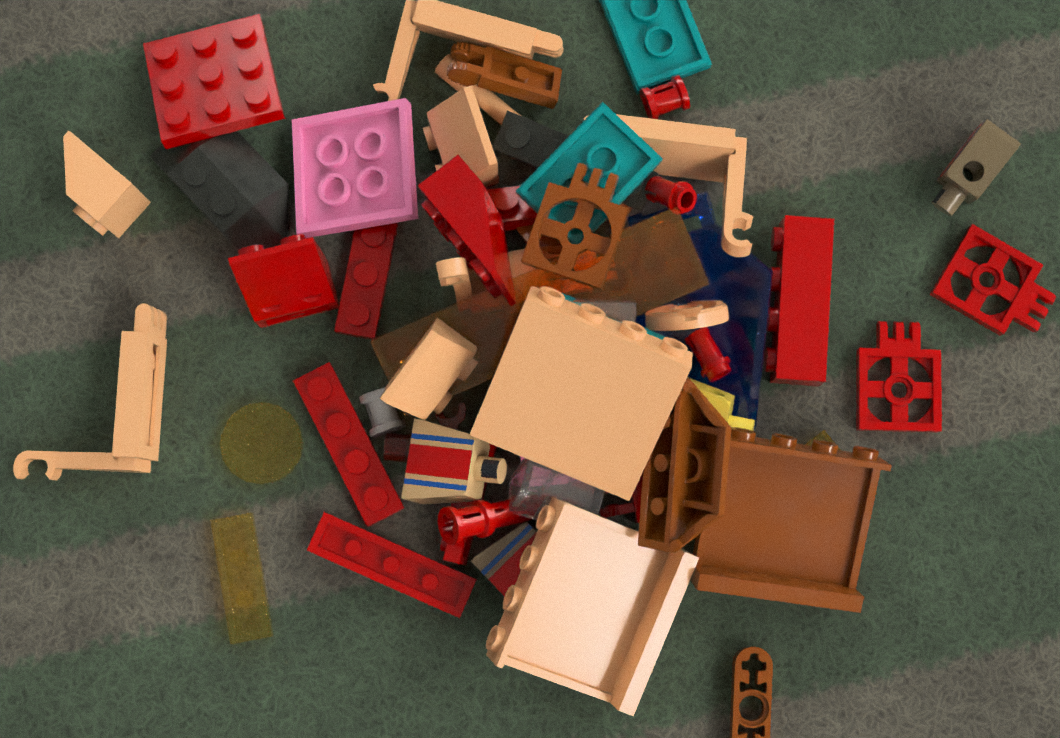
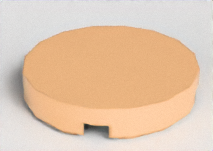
M720 300L691 301L687 305L680 306L673 304L657 306L648 309L645 313L646 329L677 331L721 324L729 320L728 306Z

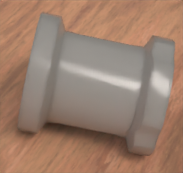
M385 388L368 392L359 397L360 404L366 406L372 429L369 430L371 437L386 435L406 427L405 420L399 418L397 408L386 404L380 399Z

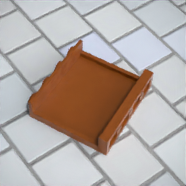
M731 427L725 513L723 517L700 533L695 539L693 555L699 557V560L690 579L691 583L700 591L861 613L864 596L856 589L863 552L880 471H891L892 465L878 456L879 451L872 448L854 446L853 452L838 450L837 444L828 441L813 440L812 446L797 444V438L789 435L773 433L771 439L756 437L755 431Z

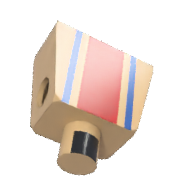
M414 419L401 498L418 504L479 500L482 498L484 482L502 484L504 482L507 472L506 460L504 458L488 457L489 443L475 438L468 433L425 420Z

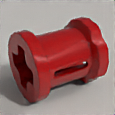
M679 75L672 76L670 82L651 89L644 87L640 89L641 101L647 117L650 119H659L660 115L679 108L683 111L690 109L688 92Z

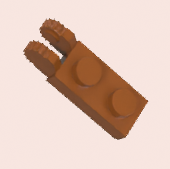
M457 42V44L452 46L450 57H452L454 62L448 65L447 76L448 79H451V82L460 83V85L466 87L477 84V87L554 109L558 102L562 74L561 68L489 46L484 48L474 44H467V42Z

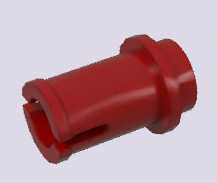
M654 176L650 178L645 186L646 191L656 193V195L651 193L645 194L649 201L667 206L669 211L678 215L689 212L696 204V192L691 184L685 181L675 183L660 176Z
M702 327L688 335L684 341L688 344L703 369L700 372L701 376L707 377L710 382H714L726 376L732 370L729 366L731 359L728 356H723L708 327Z

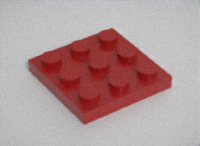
M260 14L143 43L160 139L165 149L285 119Z

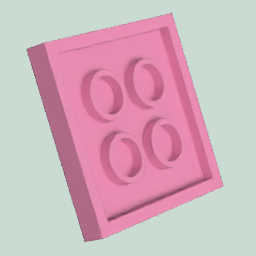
M406 98L292 119L296 234H304L306 238L418 219L411 103Z

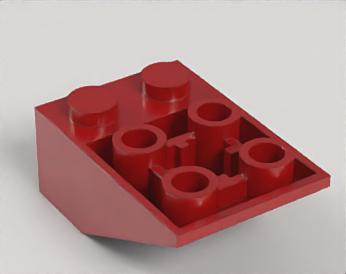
M456 155L418 185L426 198V201L421 206L433 220L434 226L447 242L450 241L456 248L459 257L465 258L467 267L471 271L474 270L479 276L480 282L495 300L502 296L512 307L516 304L503 219L481 180L459 155Z
M304 234L292 235L281 239V245L264 249L263 245H252L240 249L238 256L228 258L229 265L252 318L260 328L339 309L329 262L313 237L306 238Z

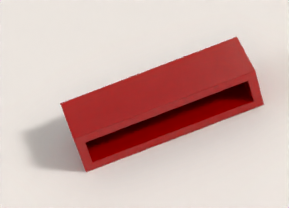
M785 215L780 221L779 227H773L771 251L777 252V265L770 268L768 289L775 292L774 307H768L766 331L773 332L772 348L766 347L764 354V372H770V383L819 387L826 382L834 219Z

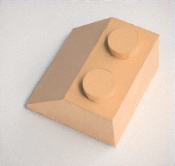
M471 85L461 89L428 111L426 114L429 126L422 129L429 151L438 150L441 163L435 165L436 171L456 155H459L481 180L483 185L488 187L499 183L498 162Z
M68 131L63 136L66 195L78 204L72 211L102 236L109 230L117 238H120L151 202L129 180L72 132Z
M436 318L388 382L380 399L386 404L422 420H426L432 411L439 415L453 397V394L448 391L457 378L464 382L478 364V361L473 358L476 354L477 346L439 318Z

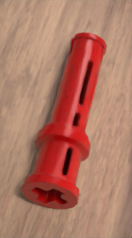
M549 489L544 492L495 503L479 499L474 500L467 507L458 509L453 506L443 507L438 514V529L442 539L448 545H456L463 538L475 535L479 538H485L492 535L496 528L537 519L541 509L545 505H549L552 496L558 499L559 497L555 491Z

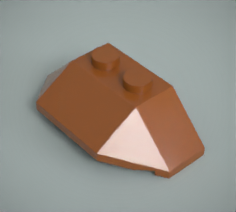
M690 378L686 379L643 470L638 546L667 553H676L723 517L725 513L731 426Z

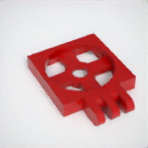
M974 224L970 225L930 293V296L999 336L1005 334L1012 320L1032 332H1037L1041 323L1028 316L1029 312L1045 319L1049 310L1036 302V300L1039 299L1048 305H1053L1057 298L1055 294L1034 282L1043 264ZM975 247L994 248L987 263L980 265L966 258L964 254L967 250ZM1009 258L1018 271L1019 288L1005 280L1002 270ZM954 272L970 280L972 289L965 301L959 299L953 293L951 277ZM983 272H988L994 277V283L991 287H984L980 284L979 277ZM993 294L1011 303L1006 310L998 314L987 315L980 311L987 296Z
M878 321L876 325L877 348H858L856 350V431L941 432V350L921 349V327L919 322L909 323V338H904V323L894 321L892 338L888 337L887 321ZM882 358H890V377L886 381H868V370L871 366ZM908 358L916 361L924 368L931 382H915L908 375ZM896 382H901L906 386L907 392L902 398H897L892 394L891 388ZM868 398H885L890 403V422H882L868 409ZM914 399H931V404L923 417L916 422H908V404Z

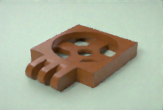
M579 162L569 188L551 182L548 183L521 262L548 273L602 290L630 210L627 207L611 202L619 175L610 173L605 188L599 187L602 179L603 170L594 168L589 183L583 181L587 173V165ZM569 200L578 203L571 221L564 224L548 218L551 209L556 205ZM595 209L603 211L609 219L612 231L610 239L592 233L589 224ZM580 229L584 234L582 242L571 244L567 238L569 231ZM542 235L560 241L562 250L556 265L551 264L541 251L539 242ZM589 250L604 255L591 268L573 271L579 254Z

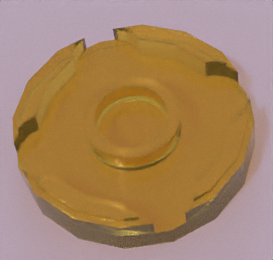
M258 402L243 406L230 416L226 422L227 425L223 430V434H221L220 449L223 461L231 473L249 483L265 485L279 482L292 473L301 459L304 445L301 427L292 414L278 405Z

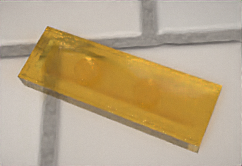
M254 513L210 520L230 644L274 636Z

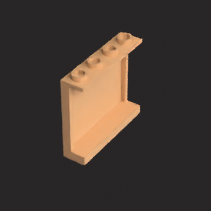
M531 286L470 435L629 501L692 368L693 353L687 350L686 345L676 339L664 337L661 340L647 334L646 329L635 322L624 320L620 323L608 318L602 309L594 305L583 303L580 306L565 300V296L556 289L542 286L539 289Z
M552 496L549 505H545L538 515L536 522L538 531L532 545H528L522 553L519 564L521 572L515 585H511L503 600L504 613L499 625L493 626L489 632L486 641V649L488 650L486 655L499 668H503L504 664L607 701L618 711L634 716L699 557L682 548L676 553H667L638 546L639 531Z

